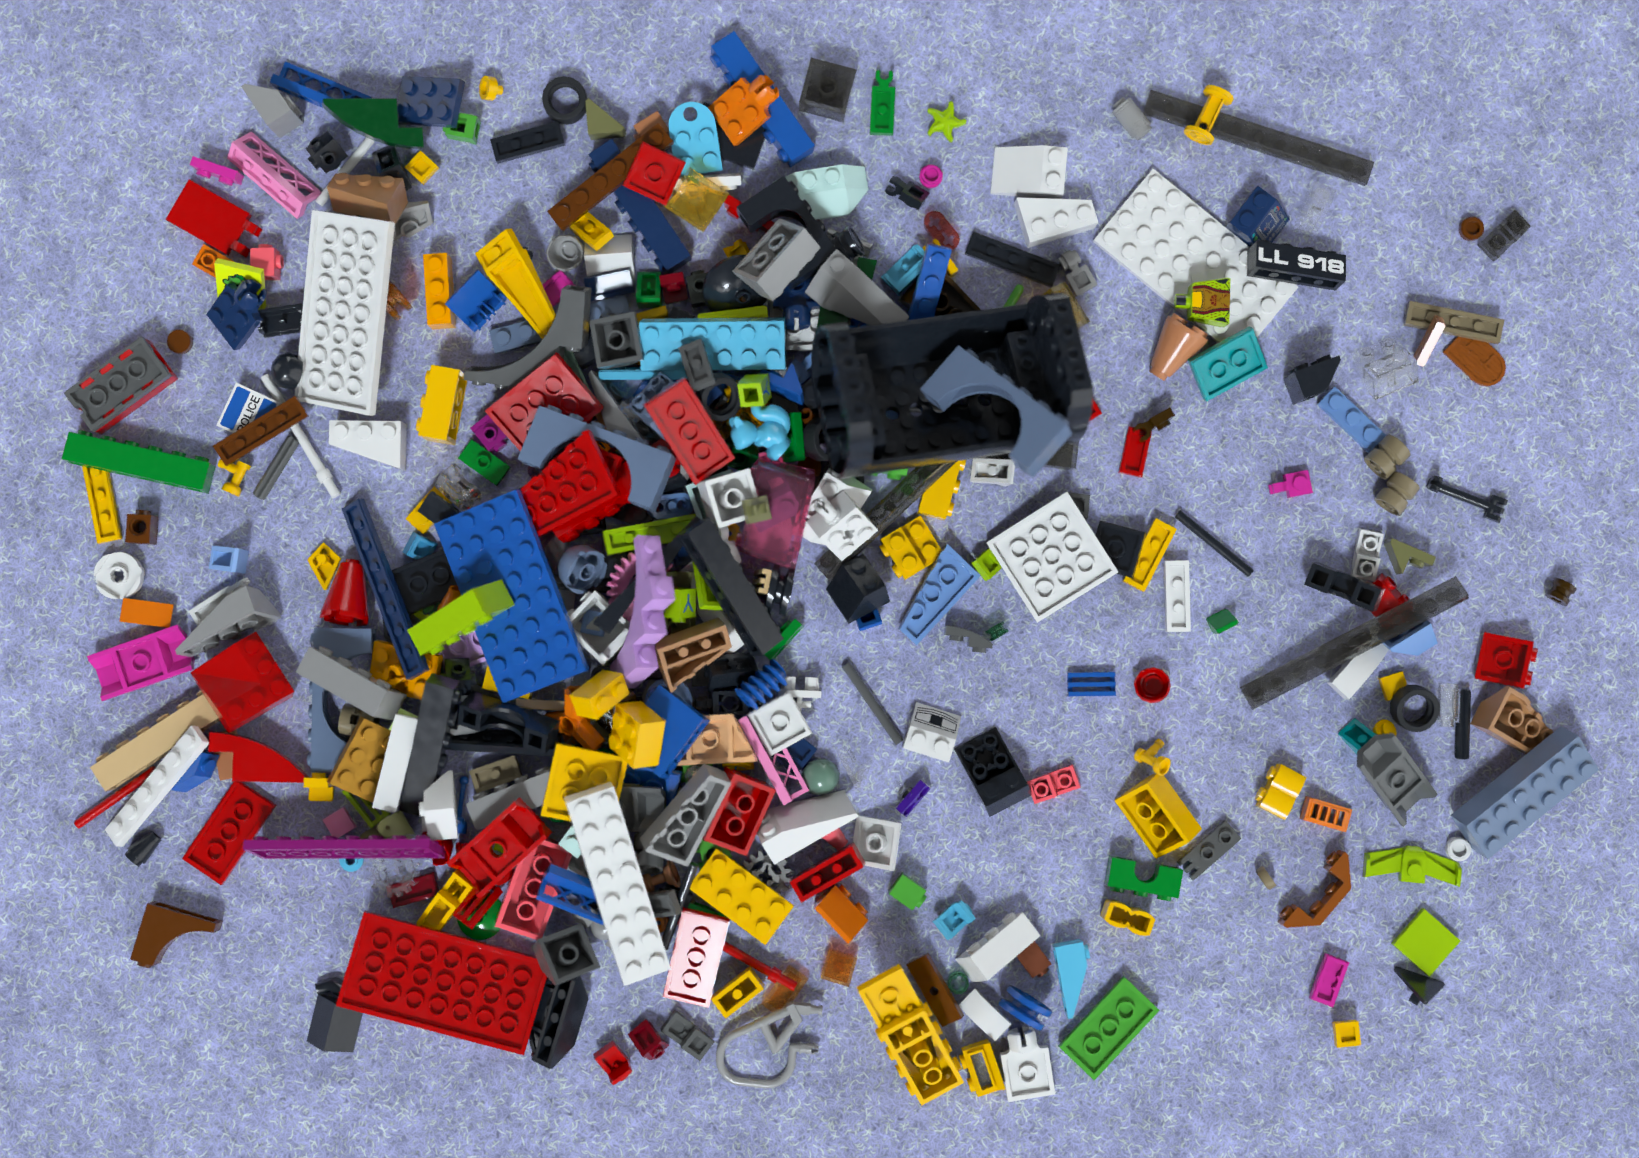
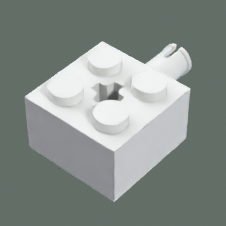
M843 490L831 501H828L825 497L818 498L823 504L820 505L816 500L814 509L817 512L806 521L817 537L841 561L878 531L868 516Z

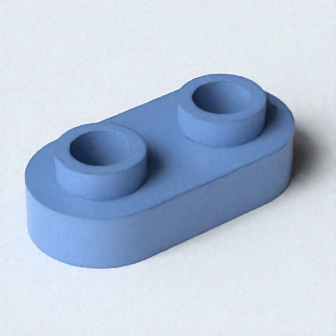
M673 493L661 496L659 501L660 511H655L654 513L647 510V512L653 519L662 520L689 515L694 508L689 494ZM679 500L683 504L680 509L677 507V502Z

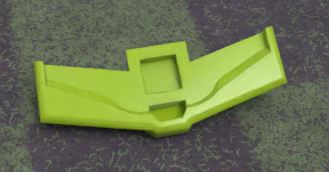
M1406 845L1400 848L1364 853L1362 877L1399 872L1398 881L1425 884V875L1458 887L1461 885L1462 868L1459 862L1423 850L1419 846Z

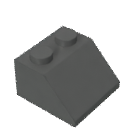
M635 311L589 320L597 368L613 369L644 360Z
M582 923L540 938L532 947L541 970L555 986L600 968Z

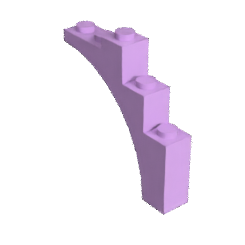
M637 535L633 539L636 557V588L633 614L623 647L617 658L609 666L610 671L623 673L628 689H635L659 668L655 644L667 634L663 611L675 600L672 577L666 576L660 536Z

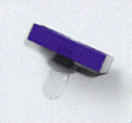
M921 779L914 788H908L900 780H895L893 787L900 794H903V800L895 809L906 818L931 787Z

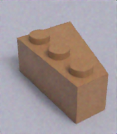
M339 173L334 175L327 186L333 211L356 217L361 215L370 219L395 222L396 224L408 204L403 178Z
M719 617L665 636L655 644L661 675L670 693L675 691L676 687L687 678H692L695 672L703 666L709 665L732 647L726 625Z

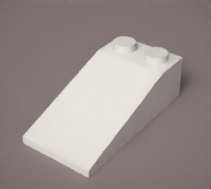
M845 790L767 810L757 835L775 865L859 816Z

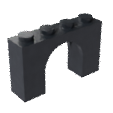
M785 176L737 206V215L750 233L774 218H793L807 230L820 246L814 258L807 262L799 271L798 276L788 284V287L792 290L818 272L820 267L836 250V241L832 237L830 239L824 232L826 231L825 226L820 219L815 220L812 216V209L805 199L803 201L798 196L799 191L793 181L788 182Z

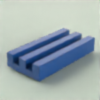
M1116 672L1067 673L1068 697L1116 696ZM1072 677H1110V682H1072ZM1110 686V691L1073 692V687Z

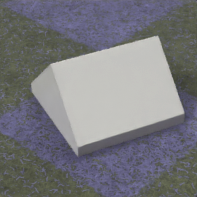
M632 234L614 235L598 251H595L585 242L584 259L587 276L630 268L633 281H636Z

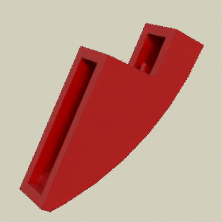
M209 732L210 743L208 752H233L232 781L304 783V778L309 777L294 761L265 743L231 733Z

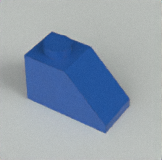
M204 749L173 786L171 791L188 792L210 779L219 755Z

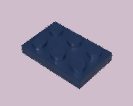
M402 76L397 101L398 124L456 128L465 81L457 78Z

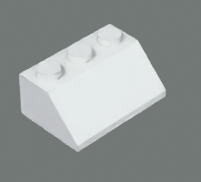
M829 468L791 530L810 542L825 545L806 522L817 512L814 509L815 501L817 500L822 505L823 503L818 498L825 497L828 501H831L843 490L861 509L872 489L853 477L837 479L832 474L831 468Z

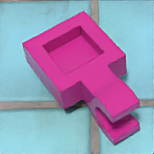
M1308 470L1283 475L1284 482L1268 485L1270 494L1286 491L1287 498L1313 493Z

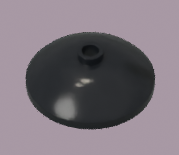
M746 255L727 257L718 262L708 272L703 283L702 293L703 299L711 312L763 306L767 301V298L759 295L733 273V270Z

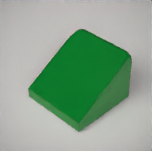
M1223 609L1206 618L1213 634H1220L1239 623L1237 618L1228 609Z

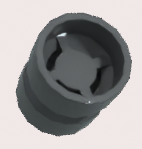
M644 833L635 834L634 850L637 852L635 856L640 872L646 874L662 872L664 858L646 852L640 841V837Z

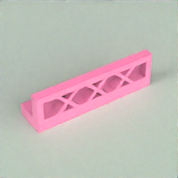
M252 131L231 143L227 159L296 219L302 217L307 204L317 199L321 194L318 188ZM251 141L258 149L249 148L245 144ZM263 158L272 159L275 165L266 163ZM280 173L289 174L293 180L285 179ZM298 188L306 189L310 194L304 196Z
M748 715L739 719L738 721L774 789H776L782 804L785 805L808 792L809 789L787 748L782 750L784 755L778 752L774 754L772 761ZM777 756L788 760L789 767L787 773L776 770L774 764ZM791 768L796 776L789 774ZM779 774L786 776L784 783ZM788 777L797 779L802 789L790 795L786 788Z

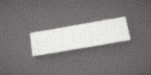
M395 714L372 808L393 813L397 812L408 770L418 718Z

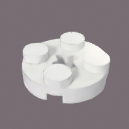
M124 552L103 556L97 562L94 569L97 589L101 594L111 599L130 598L135 595L142 587L145 570L140 561L133 555ZM122 570L124 572V579L116 582V575L114 573L115 571L120 572Z

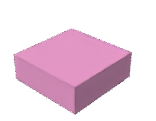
M345 807L323 819L330 834L337 837V839L357 827Z

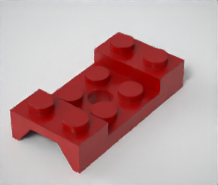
M519 797L446 864L451 868L460 870L471 881L475 894L480 899L548 838L552 831ZM493 844H500L503 847L504 852L502 855L494 853L492 849Z

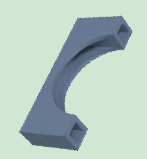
M958 345L920 390L929 402L943 412L956 401L974 394H995L1011 401L1021 414V433L1016 446L1009 456L1015 466L1034 478L1072 434L1068 426L1069 421L1059 413L1055 415L1050 412V407L1043 401L1039 400L1036 402L1032 399L1031 393L1025 388L1021 387L1018 389L1007 375L1003 374L1000 376L997 374L996 369L989 362L985 361L982 363L979 361V357L972 350H964Z
M548 405L547 408L538 407L518 456L519 461L533 468L544 470L548 463L570 443H573L581 436L582 432L591 430L595 441L613 446L625 457L631 473V491L628 501L633 505L655 513L676 461L670 449L660 445L657 448L648 446L649 442L639 437H636L635 440L629 439L626 433L617 429L610 432L605 430L604 425L595 421L588 424L583 422L584 418L573 413H570L569 416L561 414V409Z
M314 628V633H311L310 644L311 647L318 649L320 646L333 651L332 656L336 658L343 657L350 661L357 656L373 653L377 629ZM312 681L309 683L312 704L309 705L308 709L309 718L312 719V726L308 730V742H311V752L308 753L307 764L310 766V772H332L348 739L339 733L331 720L328 710L329 691Z

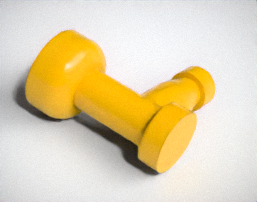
M220 459L218 467L234 474L231 481L224 483L221 489L239 497L242 492L239 485L246 471L250 470L251 466L239 460L236 464L232 463L229 466H225Z
M1159 738L1147 750L1139 748L1134 755L1135 761L1139 763L1144 762L1152 766L1153 771L1160 776L1165 775L1171 765L1170 759L1165 756L1154 757L1159 749L1165 745Z

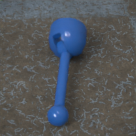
M462 776L459 779L461 789L457 811L458 833L467 834V822L462 817L465 788L469 779L466 776Z

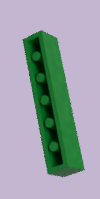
M78 430V433H68L61 459L69 464L209 494L215 466L209 463L210 459L195 456L194 459L187 458L185 453L173 450L171 454L162 452V448L148 445V449L141 448L139 443L125 440L124 444L118 443L116 438L102 435L100 439L92 437L93 433Z

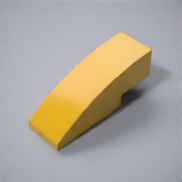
M455 870L443 888L435 895L416 924L441 931L453 917L452 913L473 890L474 886L460 870Z

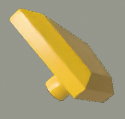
M323 542L307 560L323 590H328L342 558Z

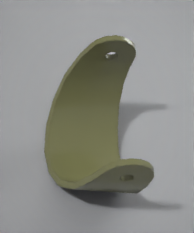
M400 810L384 818L378 825L365 831L359 837L360 839H368L371 835L384 837V839H392L393 835L406 836L407 839H413L416 834Z

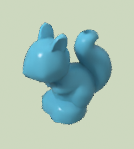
M780 406L751 407L753 416L764 422L759 427H756L750 421L742 420L738 416L729 419V424L732 427L731 438L735 448L738 450L747 448L754 443L758 447L763 446L767 448V457L771 461H776L783 455L791 443V440L787 437L791 426L790 417Z

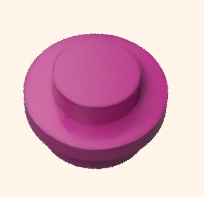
M929 164L921 169L919 180L924 187L935 188L942 182L943 174L938 166Z

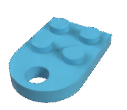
M690 101L678 105L669 117L668 130L669 137L674 142L671 146L672 155L686 162L680 177L722 171L716 122L712 112L705 105L698 102ZM687 107H693L697 112L696 118L692 121H687L683 116V112Z

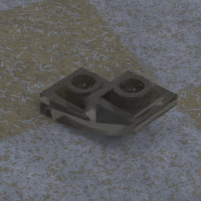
M1513 210L1477 246L1494 262L1531 225L1516 210Z

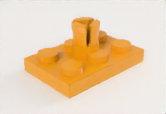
M376 640L373 646L370 673L372 677L391 684V687L405 693L407 697L422 700L426 680L432 673L438 675L441 673L443 655L435 654L432 656L430 652L424 654L430 670L412 680H406L393 643Z

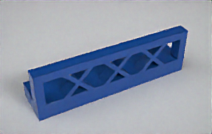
M288 62L284 63L279 76L273 73L270 79V83L276 89L319 107H322L323 99H335L327 94L328 91L335 88L341 91L342 99H354L356 97L361 99L372 98L369 95ZM289 69L298 73L300 81L293 82L286 79ZM317 80L322 89L315 91L306 87L305 83Z
M550 864L542 876L536 899L604 925L601 914L593 913L589 907L592 903L597 904L589 878ZM546 885L555 888L558 895L552 897L544 894ZM566 896H576L580 904L576 906L570 904Z

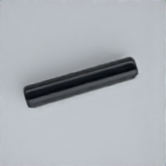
M1458 689L1456 691L1455 758L1462 760L1469 759L1471 691L1468 689Z

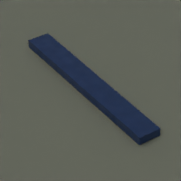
M358 498L342 508V512L406 680H412L430 669L425 656H420L407 631L413 627L365 500Z

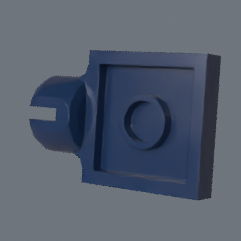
M815 275L792 290L787 285L783 293L773 301V309H780L782 317H786V329L794 330V318H799V330L809 328L811 324V311L820 309V305L805 293Z
M253 279L243 280L238 286L235 283L227 284L206 314L233 350L241 349L262 321L258 311L267 294L266 290L262 289L260 294L257 295L262 285Z

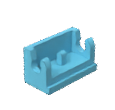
M918 244L914 245L881 276V279L898 296L918 278L925 251Z

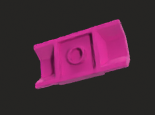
M175 625L87 656L88 661L96 669L102 687L101 701L130 693L194 670V656L177 655L175 651L187 638L180 625Z

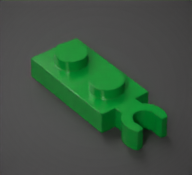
M880 70L876 71L875 81L879 86H872L870 135L893 136L895 87H889L893 80L892 71H889L888 78L885 80L880 78Z

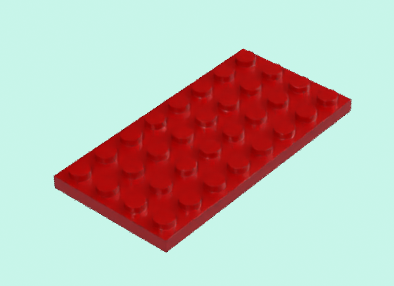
M364 911L336 1006L524 1055L547 976L541 970L536 956Z

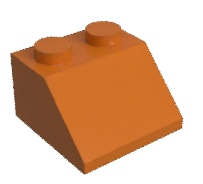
M835 883L814 903V909L849 944L868 922V917L866 916L868 911L860 902L855 904L849 898L852 894L844 885L838 887Z

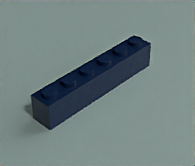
M610 139L588 154L591 162L588 164L592 171L596 173L620 154L621 151L615 142ZM623 185L612 192L617 198V201L614 203L622 214L626 212L630 217V220L627 222L634 233L639 231L644 238L641 240L644 248L648 253L653 251L657 257L654 259V262L661 272L665 270L667 274H671L692 260L690 253L654 200Z

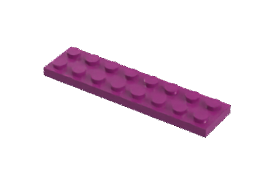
M371 835L368 839H360L359 836H346L345 839H337L335 836H322V840H314V837L300 836L299 840H291V837L277 836L276 840L255 836L253 840H244L243 850L262 859L446 857L444 847L439 845L438 841L431 840L430 836L416 835L415 839H407L406 836L393 835L392 839H384V837Z

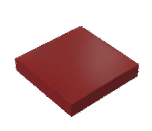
M642 141L622 185L666 206L686 162Z

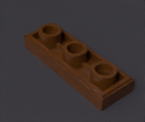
M929 953L906 964L942 1027L964 1016Z

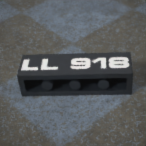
M1257 240L1247 250V276L1336 291L1346 281V255L1337 254L1335 251H1318L1312 247L1300 248L1287 243L1276 244L1268 240Z

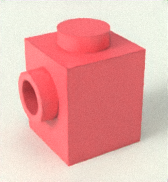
M260 244L258 248H250V266L264 269L265 281L281 280L280 269L284 268L283 255L269 244Z

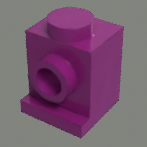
M488 414L470 427L489 452L494 450L499 452L507 445L506 441L509 438ZM489 430L494 431L492 438H487L486 436Z

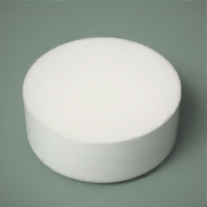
M1453 837L1447 841L1445 852L1452 860L1464 861L1471 854V846L1466 839Z

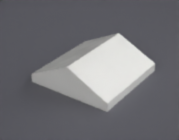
M866 816L856 818L853 842L865 860V866L895 871L902 823Z

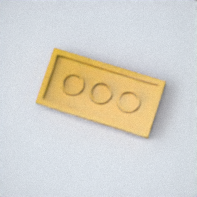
M718 848L715 849L693 879L690 887L691 891L764 945L768 943L794 907V904Z

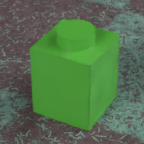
M901 872L888 891L892 897L912 911L915 906L920 908L927 897L924 895L926 889L903 872Z

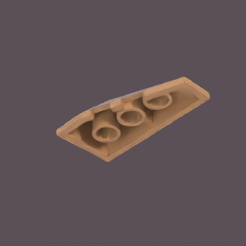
M1510 686L1502 688L1482 701L1470 723L1479 730L1524 754L1530 752L1553 733V730L1549 729L1542 721L1543 717L1540 713L1535 712L1532 708L1530 700Z

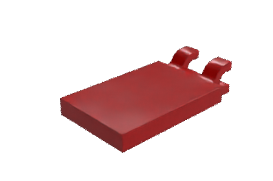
M190 179L165 219L228 256L233 250L247 258L250 249L238 242L244 230L256 237H259L263 230L258 225L249 221L252 217L250 213Z

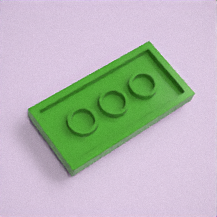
M1122 976L1058 1046L1095 1080L1160 1010L1130 981Z

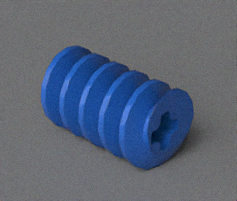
M771 659L769 664L762 666V670L755 672V677L750 676L748 678V683L742 682L740 684L741 689L735 688V692L743 703L757 710L759 708L756 701L765 704L764 695L772 698L771 689L777 692L780 691L778 683L784 686L788 685L785 679L786 673L776 660Z

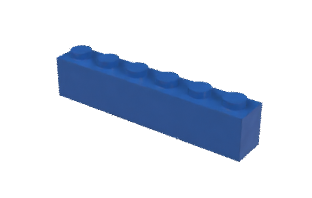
M735 31L711 45L710 60L716 68L722 70L724 73L723 78L729 87L740 78H746L751 83L759 75H765ZM779 95L768 107L771 118L762 124L765 129L763 135L769 144L773 143L777 148L779 159L783 163H787L791 168L814 152L815 145Z

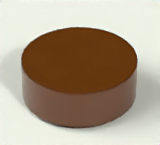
M1468 217L1459 225V234L1466 241H1475L1484 233V224L1477 217Z
M174 330L168 335L167 345L171 351L177 354H185L191 350L193 339L189 333L183 330Z

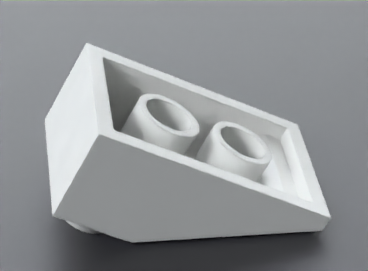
M1046 145L995 147L990 194L1061 199L1064 194L1068 148Z

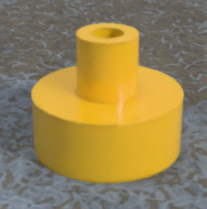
M482 77L479 85L481 99L493 101L497 95L503 94V86L498 85L495 77Z

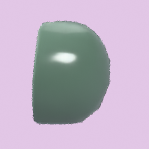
M828 759L813 760L802 770V778L809 789L808 792L812 794L823 795L830 793L839 783V770Z

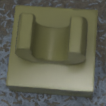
M767 495L741 501L746 524L772 519Z

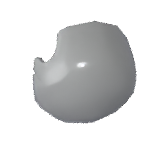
M569 234L557 236L548 245L546 250L547 260L555 269L560 271L572 270L582 263L584 259V246L575 236Z

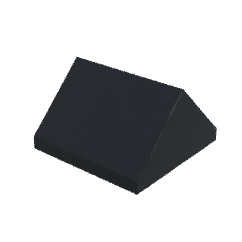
M322 994L318 995L307 1042L323 1052H354L363 1013L336 1006L338 998Z

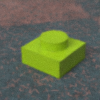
M990 548L985 549L971 562L984 581L991 579L1002 568Z

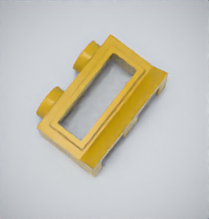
M988 1038L961 1047L963 1054L959 1055L963 1070L967 1068L971 1077L966 1079L971 1092L976 1091L977 1097L998 1090H1006Z

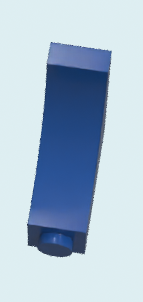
M659 684L658 687H654L649 692V699L645 704L666 721L659 765L655 767L653 773L660 778L668 779L710 720L676 693H670L666 686Z

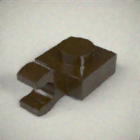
M1169 407L1148 421L1137 424L1133 428V432L1139 429L1143 430L1145 436L1140 438L1139 442H1145L1151 436L1152 430L1157 428L1158 431H1161L1171 424L1170 420L1175 414Z

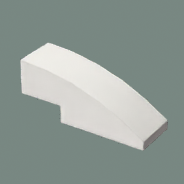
M1374 631L1340 665L1342 667L1327 682L1343 699H1350L1389 651L1378 640V635Z

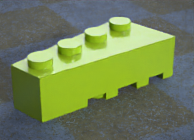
M501 579L471 589L407 631L420 656L429 652L433 656L445 650L444 645L447 644L449 646L461 640L460 636L476 631L477 626L492 621L493 617L515 604Z

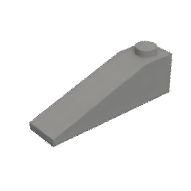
M837 249L820 267L805 291L808 296L823 308L841 313L845 317L856 319L866 323L868 326L907 321L909 319V316Z
M242 585L235 588L233 593L227 595L175 651L177 655L193 657L219 646L220 640H235L241 637L240 632L250 628L257 631L282 617L260 589Z

